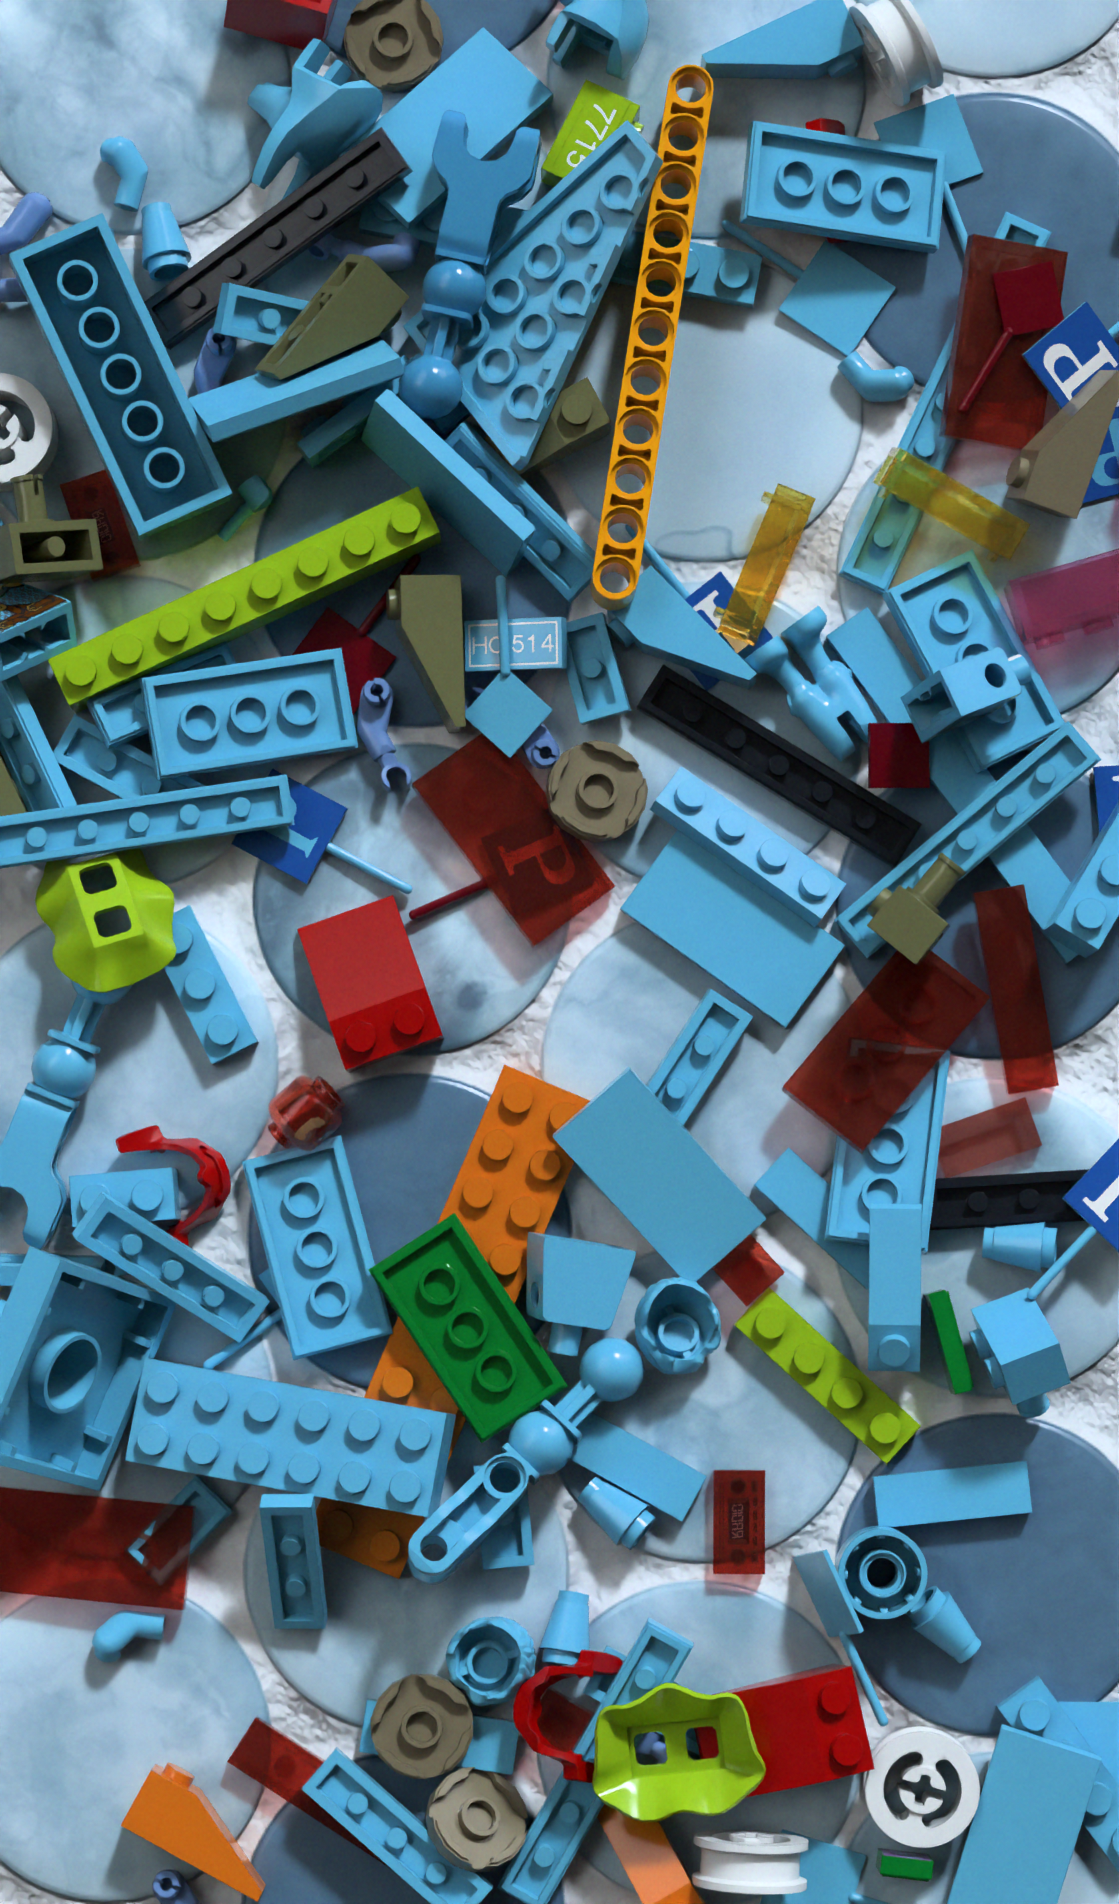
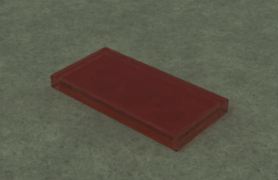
M977 234L967 237L939 437L1021 451L1043 428L1048 391L1022 357V354L1054 327L1012 336L968 411L962 415L958 413L957 408L1003 333L991 274L1052 261L1061 302L1068 252Z
M483 733L412 783L411 787L532 948L615 888L613 882L582 841L560 828L549 812L545 792L518 756L514 754L509 758Z
M897 950L783 1085L782 1091L862 1155L989 1002L990 996L933 951L927 955L918 967Z
M0 1486V1592L184 1610L186 1608L191 1559L190 1548L191 1539L193 1538L196 1506ZM155 1521L151 1536L144 1533ZM138 1538L146 1540L138 1549L144 1555L142 1564L127 1551Z

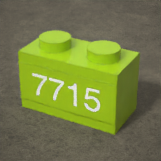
M586 79L541 167V182L555 187L626 120L642 134L644 125L638 123L640 105Z

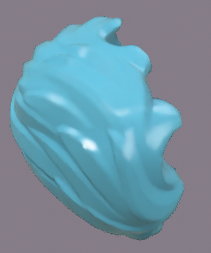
M682 1277L662 1279L656 1284L649 1286L637 1305L634 1317L636 1341L645 1358L664 1374L676 1375L696 1372L703 1365L704 1358L717 1350L720 1345L721 1320L719 1311L710 1296L695 1281Z
M496 1616L478 1618L459 1629L448 1644L445 1655L451 1683L458 1689L464 1690L469 1700L478 1706L497 1705L510 1701L516 1697L520 1686L535 1675L536 1656L533 1639L525 1628L512 1619Z

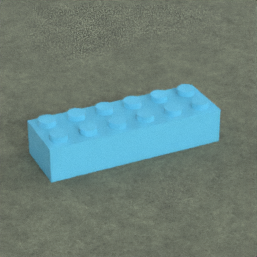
M103 213L10 253L9 261L11 268L138 541L230 501L232 491Z
M144 1358L125 1461L300 1494H314V1496L430 1517L440 1506L456 1414Z

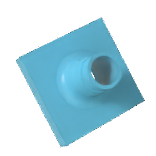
M29 1246L7 1301L0 1299V1466L100 1491L136 1404L144 1358L154 1359L177 1303L151 1287Z

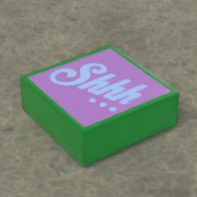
M878 1848L876 1867L883 1877L926 1882L932 1880L934 1861L929 1854Z

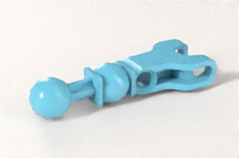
M71 980L72 987L76 991L77 996L62 1031L49 1029L47 1035L52 1038L41 1044L34 1054L31 1066L34 1082L27 1083L9 1129L0 1146V1187L13 1188L24 1197L28 1212L22 1234L24 1241L36 1249L41 1250L50 1242L67 1205V1189L65 1182L58 1173L57 1161L80 1103L76 1098L88 1091L95 1078L96 1063L94 1054H100L102 1048L92 1044L91 1040L105 1006L116 1003L125 997L132 985L107 993H97L86 990Z
M614 1337L597 1340L586 1349L581 1357L579 1367L581 1380L554 1407L545 1399L540 1404L539 1411L529 1412L515 1422L509 1432L508 1443L506 1442L502 1446L501 1454L495 1455L488 1460L412 1535L408 1545V1566L415 1579L427 1585H438L446 1581L519 1503L526 1493L528 1482L535 1485L539 1481L540 1476L554 1474L566 1465L572 1455L573 1444L577 1445L582 1439V1434L577 1427L603 1401L617 1402L626 1400L636 1393L643 1382L645 1367L642 1356L634 1345L624 1339ZM501 1468L511 1469L518 1476L520 1484L512 1492H499L493 1488L490 1482V1476L494 1471ZM430 1545H438L444 1549L446 1555L439 1561H430L423 1557L422 1551Z

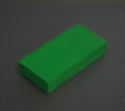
M940 1289L925 1293L924 1298L949 1391L954 1395L971 1391L974 1384L949 1292Z

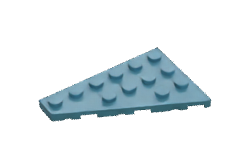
M628 120L494 242L486 275H483L486 282L485 300L481 308L472 316L474 321L473 330L460 329L452 364L458 369L463 381L460 400L509 463L519 471L528 464L663 163V160ZM420 310L403 327L422 352H424L431 322L423 319Z

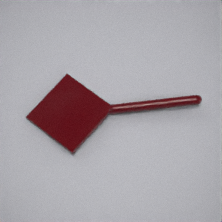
M1052 261L991 274L1003 333L957 408L959 414L963 415L968 411L1012 336L1055 327L1064 320Z
M868 723V788H930L929 741L921 743L913 723Z

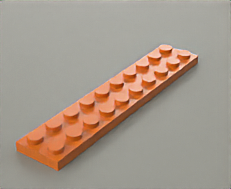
M504 1065L438 1223L453 1213L456 1214L515 1304L527 1276L528 1232L545 1233L575 1162L554 1140L553 1134L590 1100ZM398 1316L392 1330L393 1334H390L364 1398L456 1414L448 1457L449 1462L466 1419ZM321 1498L316 1510L320 1546L397 1579L400 1578L408 1559L409 1541L425 1519L422 1516Z

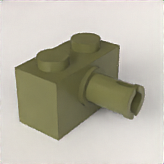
M33 474L21 475L10 479L11 485H13L18 523H8L0 526V584L70 580L103 569L96 519L63 521L48 519L43 488V474H35L34 477Z
M940 853L937 860L913 889L909 886L904 889L899 885L892 893L885 887L866 911L873 917L867 926L919 967L950 928V925L938 916L940 911L937 907L966 872L943 853Z

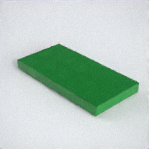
M455 1213L369 1269L370 1274L481 1443L539 1406L545 1399L548 1400L568 1386Z

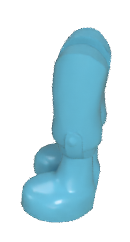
M817 606L781 633L786 643L800 656L812 672L816 682L814 685L805 680L789 657L788 648L778 635L746 657L744 661L757 674L766 673L786 689L788 692L786 694V703L790 709V714L796 718L799 717L830 753L842 762L852 755L856 749L837 718L843 715L855 733L866 743H868V723L878 722L854 683L852 671L839 661L831 662L822 647L820 634L827 623V616L821 607Z

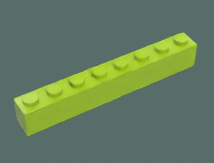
M415 487L48 659V662L69 706L77 714L88 708V699L225 641L228 643L408 559L414 554L442 543L440 531L419 487Z

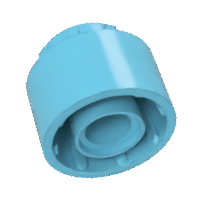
M887 1526L863 1528L852 1534L843 1543L836 1557L835 1568L852 1606L865 1616L875 1619H891L901 1616L919 1602L925 1591L928 1571L924 1555L913 1540L894 1528ZM878 1558L891 1560L895 1569L893 1579L884 1586L872 1585L867 1578L869 1565Z

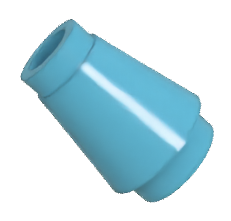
M167 202L150 203L141 209L142 267L149 272L150 278L154 281H172L189 269L188 263L191 261L192 256L172 213L171 205Z
M1045 1222L999 1226L995 1228L985 1227L982 1257L1041 1273L1042 1268L1049 1269L1056 1262L1058 1228L1045 1227Z
M597 1476L585 1487L577 1500L585 1506V1509L616 1546L622 1543L629 1550L639 1543L656 1519L647 1511L649 1505L609 1483L603 1482Z
M937 1586L926 1589L919 1602L906 1613L912 1620L911 1628L948 1655L954 1657L958 1663L967 1661L981 1646V1641L975 1636V1632L948 1591L941 1592Z
M559 1590L558 1599L555 1602L539 1646L540 1649L544 1650L542 1662L557 1666L572 1665L578 1661L581 1650H590L589 1595Z

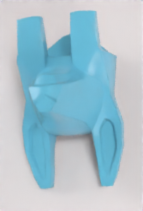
M559 0L565 8L559 13L546 40V47L554 52L552 61L561 68H564L580 42L607 56L606 73L624 80L637 62L647 38L650 22L647 1Z
M313 38L293 66L292 87L277 86L270 82L262 85L257 84L247 101V104L272 129L262 147L254 168L252 182L258 187L265 189L288 160L293 156L299 159L296 173L282 200L339 158V154L372 127L382 112L383 95L381 91L365 80L347 82L353 72L343 62L336 59L323 77L317 74L328 56L330 48L316 38Z

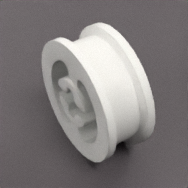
M878 0L867 7L862 3H856L850 7L849 13L865 43L862 52L863 57L878 84L895 105L902 107L910 102V93L925 85L935 89L943 84V71L935 46L923 21L909 0Z
M0 373V401H13L24 405L32 412L35 422L33 438L27 441V432L23 424L15 414H11L7 407L0 405V428H7L10 433L5 440L0 437V460L14 459L12 462L0 465V492H12L11 478L33 474V477L35 474L44 475L51 467L59 447V426L53 410L43 395L31 383L15 375Z
M912 1726L897 1730L878 1743L871 1753L875 1769L865 1771L863 1775L865 1800L870 1814L878 1827L893 1840L917 1848L939 1846L960 1835L973 1819L980 1798L978 1774L964 1747L949 1734L927 1726ZM912 1752H918L920 1756L917 1760H912L901 1768L899 1773L902 1780L915 1783L919 1782L921 1775H927V1779L933 1788L946 1791L944 1779L936 1767V1763L941 1759L949 1761L956 1769L958 1776V1791L953 1804L943 1815L929 1821L922 1820L924 1814L937 1810L942 1805L943 1800L939 1793L924 1791L921 1798H915L912 1787L897 1782L898 1793L903 1804L907 1807L900 1814L895 1813L884 1799V1781L888 1770L896 1760Z
M731 1829L707 1830L694 1834L693 1843L701 1847L700 1871L692 1874V1884L695 1886L722 1892L765 1895L792 1894L803 1892L807 1889V1879L799 1876L800 1853L807 1851L809 1847V1840L804 1837L770 1831Z

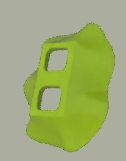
M140 848L46 862L44 874L37 889L35 903L38 914L55 935V944L52 949L53 960L57 968L69 979L78 983L86 990L107 993L132 985L159 972L174 959L176 954L172 930L174 893L166 884L152 874ZM99 867H110L117 882L115 887L94 894L86 893L83 889L80 875L83 872ZM117 909H123L127 912L131 923V928L128 931L109 937L99 935L94 921L96 916Z
M666 1682L628 1704L604 1707L597 1717L594 1731L595 1756L592 1788L596 1796L604 1804L616 1809L629 1818L641 1822H658L681 1812L702 1816L724 1814L737 1806L748 1794L754 1791L765 1776L766 1767L761 1755L757 1751L748 1713L741 1699L733 1693L726 1692L707 1695L694 1692L678 1684ZM695 1727H713L717 1732L719 1754L715 1758L692 1759L688 1754L687 1730ZM649 1732L662 1733L665 1737L667 1760L662 1764H639L636 1758L634 1742L637 1734Z

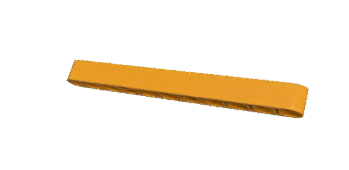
M684 65L675 70L670 77L657 152L663 163L652 185L590 584L591 595L594 601L601 608L609 611L620 610L630 604L636 593L714 91L713 80L710 74L704 68L697 65ZM690 87L696 89L702 98L696 102H686L678 97L677 92L680 89ZM677 135H684L689 137L695 146L687 151H680L675 149L669 140ZM669 183H677L682 185L688 194L681 199H671L663 193L662 188ZM662 231H669L679 238L680 243L675 247L665 248L655 241L654 236ZM661 279L669 283L673 291L667 296L658 297L649 292L646 285L653 280ZM646 328H655L664 334L666 340L659 345L651 346L645 344L638 334ZM646 376L656 382L658 389L650 395H643L633 389L631 382L638 377ZM632 425H639L649 432L651 438L643 444H634L625 438L623 431ZM624 474H632L641 480L643 488L636 493L628 494L622 492L615 481ZM617 523H624L634 530L636 537L628 543H619L610 537L608 529ZM616 572L626 578L628 587L620 593H611L602 587L600 579L608 573Z

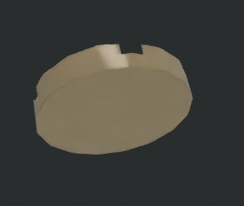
M363 0L356 5L351 13L343 38L348 63L359 79L371 83L380 90L391 92L412 89L421 83L440 63L444 45L440 19L425 0Z
M594 740L584 742L582 745H576L573 748L571 747L561 754L548 774L545 795L550 814L561 829L577 839L599 843L619 838L633 828L645 810L648 787L646 779H643L642 772L638 768V762L632 754L613 743Z
M410 1674L393 1682L378 1698L371 1716V1736L379 1758L394 1772L412 1779L436 1777L451 1771L466 1755L473 1737V1713L465 1695L451 1681L433 1674Z
M475 1767L461 1768L446 1776L429 1796L425 1814L428 1835L438 1853L452 1865L470 1872H490L508 1863L525 1843L527 1831L525 1832L526 1805L516 1787L500 1773L473 1770Z

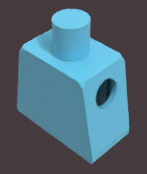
M528 1232L527 1314L531 1317L552 1322L547 1351L578 1356L583 1327L599 1330H609L611 1328L635 1260L636 1251L616 1245Z

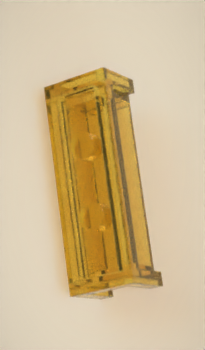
M898 447L891 448L872 483L882 488L878 494L879 498L885 500L892 493L989 550L985 560L994 563L998 557L1010 560L1031 525Z
M779 483L774 494L764 491L761 502L769 505L726 610L716 607L713 613L714 617L721 620L718 632L752 646L756 645L816 498Z

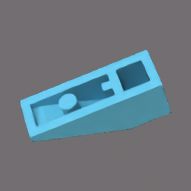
M816 0L702 54L700 67L704 68L711 78L816 80L827 74H830L831 78H837L850 72L858 65L857 60L862 56L865 43L843 0Z
M651 565L639 576L636 593L630 604L620 610H607L608 618L611 620L607 627L626 648L634 643L642 653L748 690L756 684L757 673Z
M870 1204L868 1371L920 1372L922 1204Z

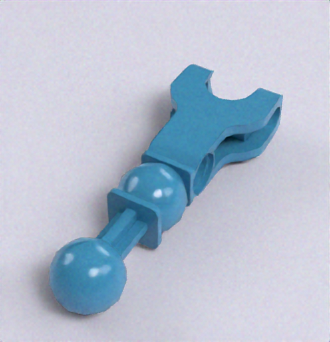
M447 110L443 113L433 147L432 158L440 183L448 191V196L434 254L436 264L427 271L422 282V296L425 303L422 304L421 313L423 319L431 323L423 356L413 360L404 368L405 374L400 377L398 388L401 401L422 419H439L448 415L457 407L461 399L463 381L458 369L452 364L460 329L473 330L474 321L472 316L481 308L485 300L486 282L483 275H486L502 212L508 206L521 201L533 189L542 146L539 129L520 127L515 133L514 140L507 154L497 160L482 161L470 155L467 150L469 130L465 114L453 110Z

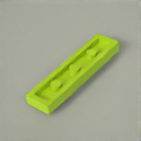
M767 1287L733 1324L884 1463L887 1464L921 1427L770 1287Z

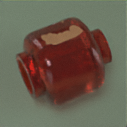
M300 1075L269 1102L268 1111L273 1122L268 1125V1130L286 1149L295 1145L301 1150L312 1151L342 1124L343 1117L340 1110L345 1106L344 1102L334 1088L321 1076L318 1075L315 1079H312L305 1075Z

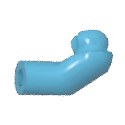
M122 136L106 139L100 147L101 159L103 162L113 166L120 176L114 205L123 210L137 212L148 176V166L131 140Z
M857 351L851 353L837 366L859 394L870 402L898 401L906 397L908 391L914 386L913 375L907 368L898 366L894 369L872 370Z
M131 1610L116 1612L96 1630L93 1636L92 1645L94 1646L95 1656L102 1662L111 1663L121 1657L120 1652L122 1648L134 1637L163 1640L166 1614Z

